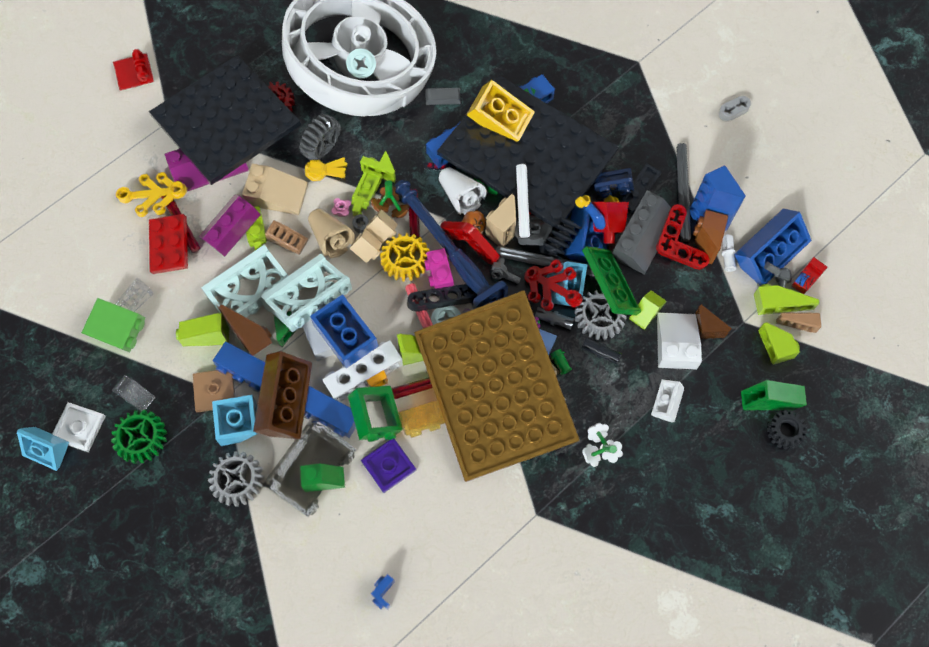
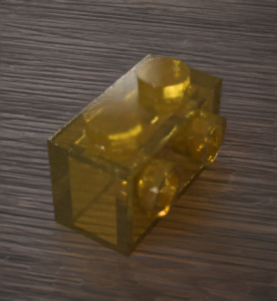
M438 400L398 412L404 434L410 435L411 438L422 435L421 431L428 428L430 432L441 428L440 425L445 423Z

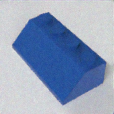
M725 165L705 174L691 205L690 215L697 222L699 216H703L706 210L728 215L725 231H727L746 195Z
M782 209L734 255L740 268L761 286L767 284L775 276V274L764 269V265L767 262L779 269L784 268L812 240L799 211Z

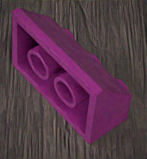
M234 195L199 237L225 257L261 214L242 197Z

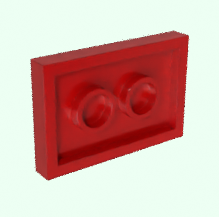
M179 214L149 219L150 273L158 274L188 269L186 215Z

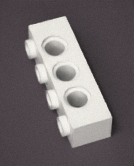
M389 340L388 342L379 343L376 349L347 369L343 365L338 371L329 372L322 380L331 397L341 402L348 398V395L356 388L367 387V379L383 370L387 375L401 367L403 361ZM377 358L384 359L380 364L374 363ZM360 368L367 369L363 374L357 372ZM345 377L350 378V381L346 384L340 382Z

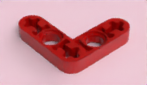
M674 205L667 214L656 244V250L664 257L701 270L708 265L709 256L701 250L677 241L687 211L682 205ZM678 210L680 216L676 219V221H673L676 213L674 212ZM667 226L675 227L676 233L673 235L669 234ZM667 239H670L667 244L668 249L666 251L663 250L664 246L662 245ZM679 249H684L687 252L686 258H681L678 255ZM702 257L701 261L703 262L701 264H698L697 258Z
M443 221L440 224V227L450 239L466 240L486 263L493 265L500 258L497 251L472 224Z

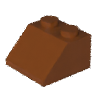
M706 210L703 216H699L693 235L696 236L695 245L699 250L707 253L710 259L709 264H712L721 249L728 215Z

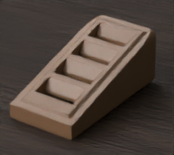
M273 220L265 233L267 241L300 255L308 241V238L275 220ZM290 236H292L291 241H290L289 243H287V241H288V239L290 238ZM296 240H300L297 246L294 247L293 245L295 244Z
M781 313L776 319V323L817 333L821 328L820 313Z

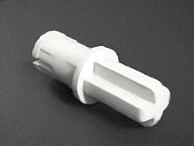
M727 234L723 236V251L721 255L724 257V271L732 272L737 269L734 255L736 250H734L733 236Z

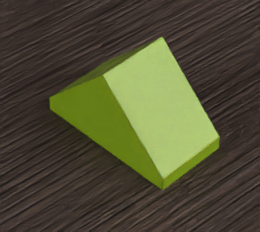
M653 291L648 292L638 304L641 313L637 316L631 315L629 319L645 330L664 306L666 300Z

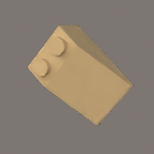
M252 163L242 197L253 207L260 206L262 209L299 215L308 182L272 167Z

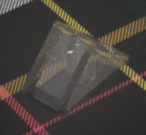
M126 375L112 389L114 393L139 411L145 410L155 398L134 379Z

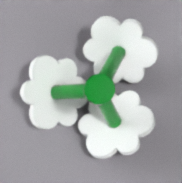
M597 423L588 429L589 440L602 442L600 449L591 444H587L583 448L586 462L590 463L593 467L598 466V461L601 460L599 454L603 453L602 458L608 459L611 463H615L618 457L623 455L620 442H613V440L606 442L604 439L608 435L609 427L607 424Z

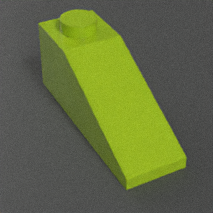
M764 284L759 286L754 293L758 315L814 310L820 303L819 299L778 285L770 286V284Z

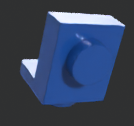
M388 574L385 577L381 576L374 584L376 588L371 593L374 597L372 602L380 609L385 607L387 610L391 606L382 597L395 583L394 579Z

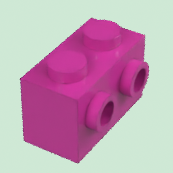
M445 248L426 252L427 259H425L424 263L426 271L429 270L430 276H428L430 287L437 289L454 286Z

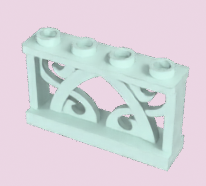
M263 245L201 288L219 313L221 312L216 306L218 301L215 299V296L218 294L226 298L222 305L227 306L231 300V308L233 309L234 306H238L239 309L235 312L247 317L250 314H255L263 306L261 295L289 275L272 256L267 247ZM269 260L274 268L266 270L264 263ZM256 270L254 272L256 275H250L249 273ZM278 274L281 279L272 285L271 281L276 279L274 277H267V275ZM243 277L249 280L260 278L255 295L237 294L240 289V279ZM233 284L236 285L235 288H234V290H233V288H228V287H230V286L233 285Z
M319 254L262 294L261 299L264 308L268 312L273 313L290 331L294 332L311 320L310 316L342 294L346 295L352 287L349 277L330 264L322 254ZM327 272L330 275L324 277L323 273ZM318 286L315 298L297 300L299 291L302 288ZM283 305L284 307H283V309L281 310V309L278 308L277 306ZM291 307L292 315L287 316V311Z

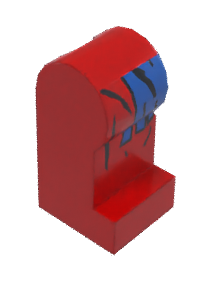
M813 257L791 287L801 294H805L828 267Z

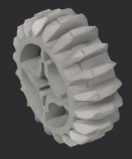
M597 290L594 291V295L589 292L587 297L583 296L582 303L575 309V314L577 315L575 321L579 322L577 327L583 328V334L588 332L589 338L595 335L596 340H599L600 336H602L605 341L608 336L613 338L615 333L619 334L620 328L624 327V321H626L627 317L624 314L614 313V322L609 315L611 308L603 292L599 294ZM586 309L590 311V314L592 316L591 321H589L586 317Z
M234 451L233 457L226 453L227 459L224 460L222 457H219L221 463L219 465L213 463L216 470L209 471V474L214 476L208 479V482L212 484L209 489L214 491L213 496L215 498L219 497L218 501L220 503L226 501V505L230 506L233 502L234 506L238 507L241 501L243 505H246L247 498L253 501L254 497L252 494L258 495L260 493L256 488L263 487V484L259 482L264 479V475L260 474L263 468L258 467V460L253 461L254 457L252 455L247 457L245 452H242L239 456L238 452ZM241 464V466L238 465V467L234 470L228 469L233 465ZM248 468L251 469L252 473L250 483L245 480ZM223 475L227 477V482L225 484L226 487L224 490L221 486V479ZM231 476L239 477L242 482L233 480ZM238 488L245 489L240 493L231 494V492H235Z

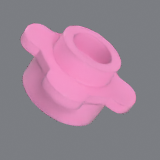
M336 198L334 200V208L331 209L332 213L340 217L348 216L351 201Z

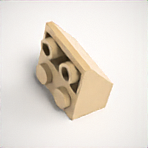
M513 194L508 198H504L500 202L499 207L495 211H490L486 217V236L498 246L504 247L515 235L516 210L515 196Z

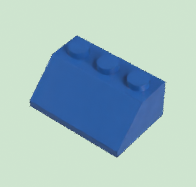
M576 206L572 211L570 220L582 227V229H575L578 235H571L574 241H567L570 247L564 249V256L573 261L588 263L582 249L586 246L607 249L608 243H603L604 232L594 231L593 220L585 210L586 207L579 208Z

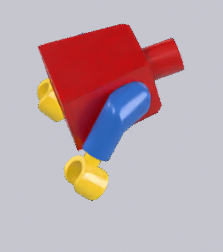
M587 195L580 196L575 200L579 208L586 207L585 210L592 217L594 231L604 232L603 243H615V232H624L626 227L628 202H619L617 197H612L611 195L605 198L604 202H592L591 204L590 197Z

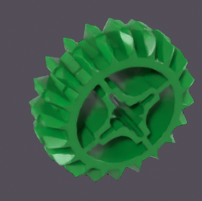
M134 410L133 415L127 413L126 419L120 417L122 423L115 424L117 430L111 431L112 435L115 436L111 439V442L115 444L113 449L118 451L117 455L123 457L127 462L131 459V462L134 464L138 460L140 463H144L145 458L149 461L152 460V454L159 456L158 448L164 449L161 442L167 441L164 437L167 431L163 429L165 424L160 422L161 418L155 416L153 412L148 413L146 410H142L141 413L138 410ZM151 425L153 426L154 430L152 439L149 437V428L151 427ZM127 434L130 436L128 447L125 444ZM133 434H135V435H137V436H138L139 434H140V435L142 434V436H143L144 438H142V437H141V438L135 437ZM143 445H147L145 448L139 450Z

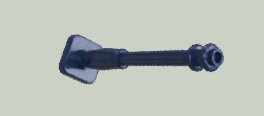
M398 181L395 184L396 195H402L401 201L404 204H409L442 248H445L446 253L449 255V261L453 264L460 277L477 294V297L473 300V310L507 297V284L504 281H499L493 286L489 285L478 267L462 249H458L416 197L417 191L410 189V182Z

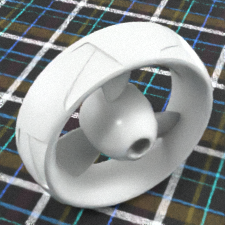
M294 0L284 16L282 50L291 78L312 99L334 111L354 116H375L390 113L408 105L421 92L432 72L436 59L434 36L421 14L405 0ZM331 16H352L345 18L336 26L332 43H307L305 31L316 21ZM380 25L392 31L402 40L409 51L411 62L404 56L386 49L387 37ZM356 49L370 51L376 61L373 74L379 81L352 79L357 77L352 76L347 69L346 61L348 55ZM333 57L336 67L348 77L332 71L319 60ZM366 58L362 61L355 60L358 63L356 70L361 67L366 68L364 65Z

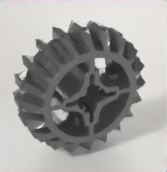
M323 113L321 116H317L311 124H308L307 129H305L299 145L300 152L309 160L324 158L335 146L336 141H338L341 130L340 123L328 114L325 115Z

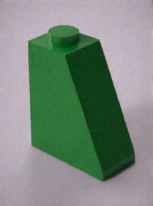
M766 380L741 391L743 410H795L807 405L805 386Z

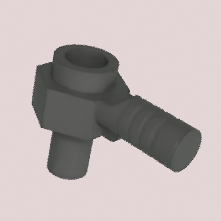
M500 257L497 262L493 263L489 273L494 279L505 278L516 284L519 283L521 277L507 271V267L504 265V258Z
M769 262L764 265V269L775 274L778 286L786 288V284L791 283L792 274L790 269H779Z

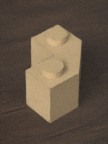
M380 210L365 226L364 231L357 236L349 249L366 263L371 258L375 260L381 253L379 249L386 239L391 240L392 236L397 233L395 229L398 224L384 211Z

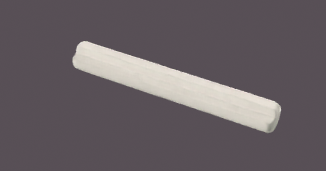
M519 164L516 166L519 235L521 238H527L530 236L527 167L525 164Z

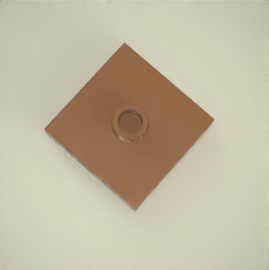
M218 370L194 373L195 411L213 410L212 401L235 398L233 375L229 372L225 375Z

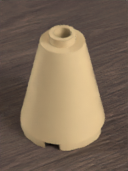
M322 209L311 211L308 222L321 252L330 258H336L346 253L348 245H352L355 239L352 229Z

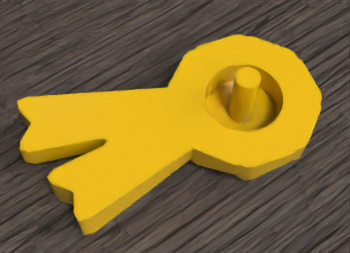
M345 157L327 164L320 160H310L305 165V176L311 181H321L326 175L345 178L346 168L343 167H347L348 164L345 162Z

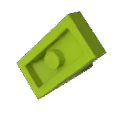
M386 151L380 162L372 157H362L360 164L363 172L365 169L381 173L383 174L382 179L395 183V170Z

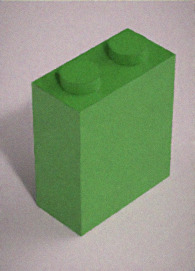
M97 298L81 333L130 353L137 343L136 338L139 331L145 325L144 320L146 317Z

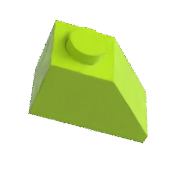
M767 322L763 323L758 331L773 365L794 359L800 353L799 344L794 340L792 334Z
M398 334L397 339L403 366L424 361L415 335Z

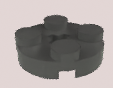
M533 214L529 215L530 236L521 238L519 235V220L516 222L515 236L518 238L519 244L543 246V243H548L547 237L552 235V226Z

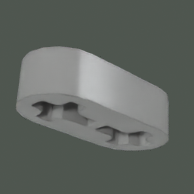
M740 96L723 104L719 111V117L723 121H731L747 113L751 106L750 99Z

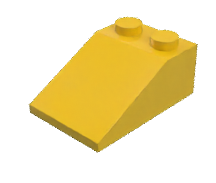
M490 80L481 88L467 116L479 125L518 142L534 111L493 80Z

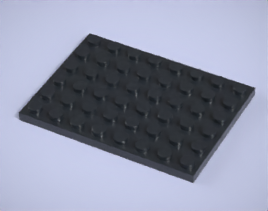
M499 75L494 82L534 111L518 142L485 128L466 115L439 147L437 155L504 197L508 198L513 194L517 205L516 166L525 164L527 167L529 212L556 228V224L562 225L560 218H568L577 206L575 200L586 194L616 154L619 146Z

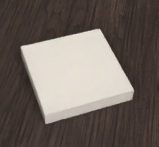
M68 402L53 431V435L68 441V446L89 453L106 416Z

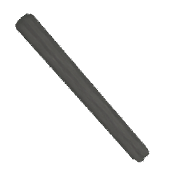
M679 143L677 145L679 205L684 206L687 211L680 232V240L688 242L691 239L687 145L686 143Z
M497 246L496 248L501 258L546 267L550 266L553 260H559L561 263L569 261L587 264L586 275L594 276L588 263L563 258L559 259L558 257Z

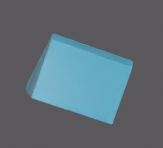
M37 427L21 428L17 431L22 456L55 471L59 469L69 445L68 441Z

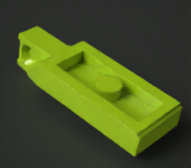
M365 169L352 196V216L361 215L363 209H368L371 199L374 198L382 181L383 174Z
M255 206L254 208L261 215L246 232L250 247L254 246L255 251L267 243L260 206Z

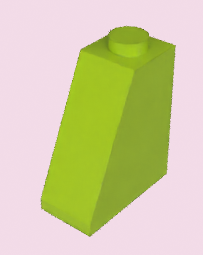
M216 313L179 322V329H176V339L183 347L223 345L225 341L229 343L230 327L222 313Z

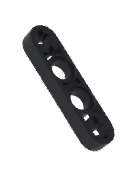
M467 284L418 291L409 294L407 307L411 311H423L472 303L477 294ZM454 293L457 295V298L451 299L447 294ZM437 296L439 301L433 302L429 297Z

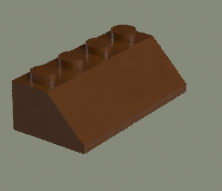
M282 351L266 355L253 432L269 437L301 439L312 362Z

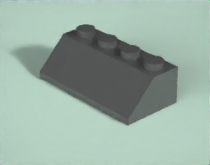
M648 190L646 191L614 248L613 256L616 261L642 274L646 273L657 253L656 244L667 214L671 209L664 198Z

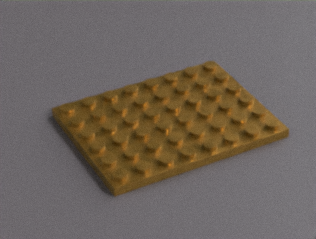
M525 291L414 332L465 482L580 441Z

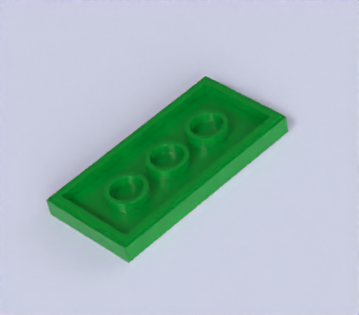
M589 246L582 249L612 312L636 316L641 313V309L611 250Z

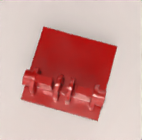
M139 49L133 50L132 57L113 62L120 91L154 82L148 54H143Z

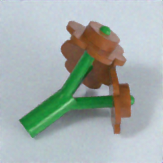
M387 180L385 181V187L380 189L382 196L380 199L372 198L371 205L377 212L382 210L388 213L389 206L394 204L396 208L392 210L391 217L402 218L407 214L410 206L409 204L399 206L397 203L399 195L395 193L396 188L393 187L392 181Z

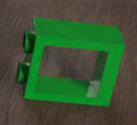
M391 386L356 388L348 395L359 440H368V442H373L380 438L391 440L396 438V435L403 430ZM381 401L387 422L386 427L372 428L365 402Z

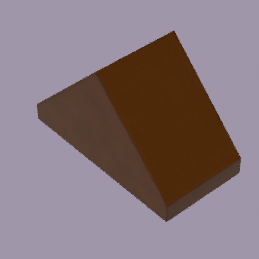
M702 304L697 309L695 314L700 339L725 338L732 328Z

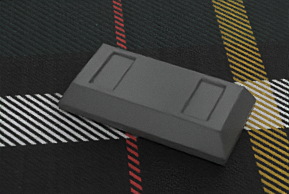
M460 88L425 89L426 105L461 104Z

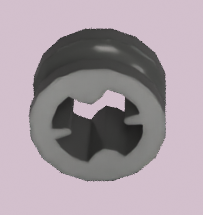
M356 215L352 220L353 228L357 233H362L366 228L365 226L369 223L365 215ZM360 221H364V225L362 224V227L358 226V223H360Z

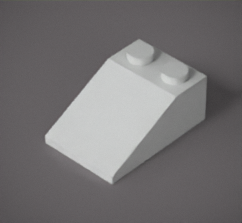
M657 313L658 368L697 370L702 362L696 314Z

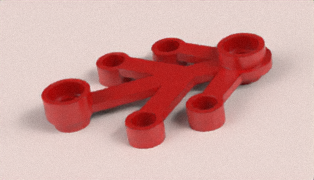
M553 260L550 266L541 269L538 266L530 267L524 276L525 280L530 283L531 291L528 294V299L532 303L540 301L541 295L538 293V283L543 286L541 307L545 311H550L554 307L551 290L565 297L566 302L571 307L579 306L582 303L583 297L577 290H567L556 284L565 280H573L577 275L576 271L572 267H567L563 273L546 278L544 275L562 271L563 264L559 260Z

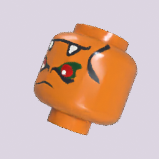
M479 211L467 212L462 222L472 224L481 234L486 227V219Z

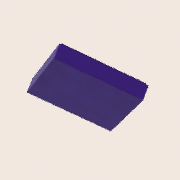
M395 439L387 441L361 459L362 464L383 494L417 471Z

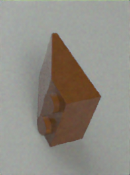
M220 303L216 304L249 354L253 356L272 343L270 340L272 335L267 327L256 324Z

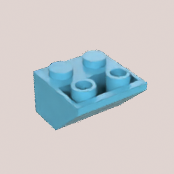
M568 261L562 263L563 269L559 273L552 272L547 274L546 278L563 273L567 267H572L577 273L576 277L573 280H565L556 284L567 290H577L583 296L587 264ZM551 290L554 304L570 306L566 302L565 297Z

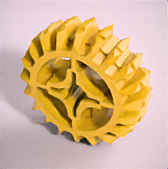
M407 232L405 236L399 233L398 238L392 236L391 241L386 240V246L381 248L380 262L384 266L383 270L388 272V276L392 277L394 275L396 281L402 277L403 282H405L406 278H409L412 282L413 276L419 279V273H425L424 261L427 259L426 252L430 251L427 248V243H422L421 237L416 239L415 234L409 237ZM416 251H418L420 254V259L418 262L415 260L414 257ZM393 253L397 257L394 264L390 260Z

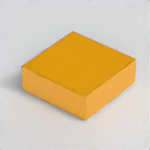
M384 370L366 380L368 387H378L388 383Z

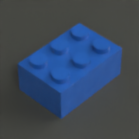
M343 294L310 316L314 327L346 369L378 347L377 338Z

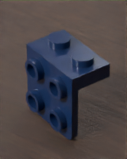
M631 168L601 173L595 180L596 184H594L596 193L601 198H607L610 195L612 196V194L618 193L620 195H627L631 193L630 191H634Z

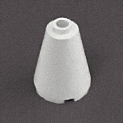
M451 167L445 168L440 172L439 181L459 214L463 213L465 215L467 212L475 211L480 207L481 204L479 202L482 198L485 199L486 188L481 183Z

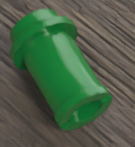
M558 349L551 353V360H554L560 374L563 375L571 371L572 368L564 356L565 352Z

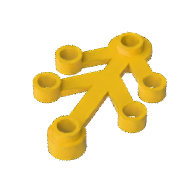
M160 172L156 176L159 184H165L168 187L161 189L151 180L149 175L142 174L139 177V182L142 186H147L151 190L131 192L127 187H121L116 191V197L121 203L125 204L131 202L132 199L148 198L135 208L137 215L144 217L148 214V208L161 196H166L160 203L153 205V211L157 215H162L166 211L165 207L171 201L186 195L187 187L182 182H173L165 172Z

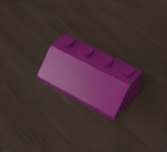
M180 149L165 153L174 181L184 183L187 187V192L210 184ZM244 163L220 180L249 171L247 164Z

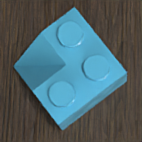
M253 395L212 401L215 437L221 446L241 443L257 434L253 432L257 412V402Z

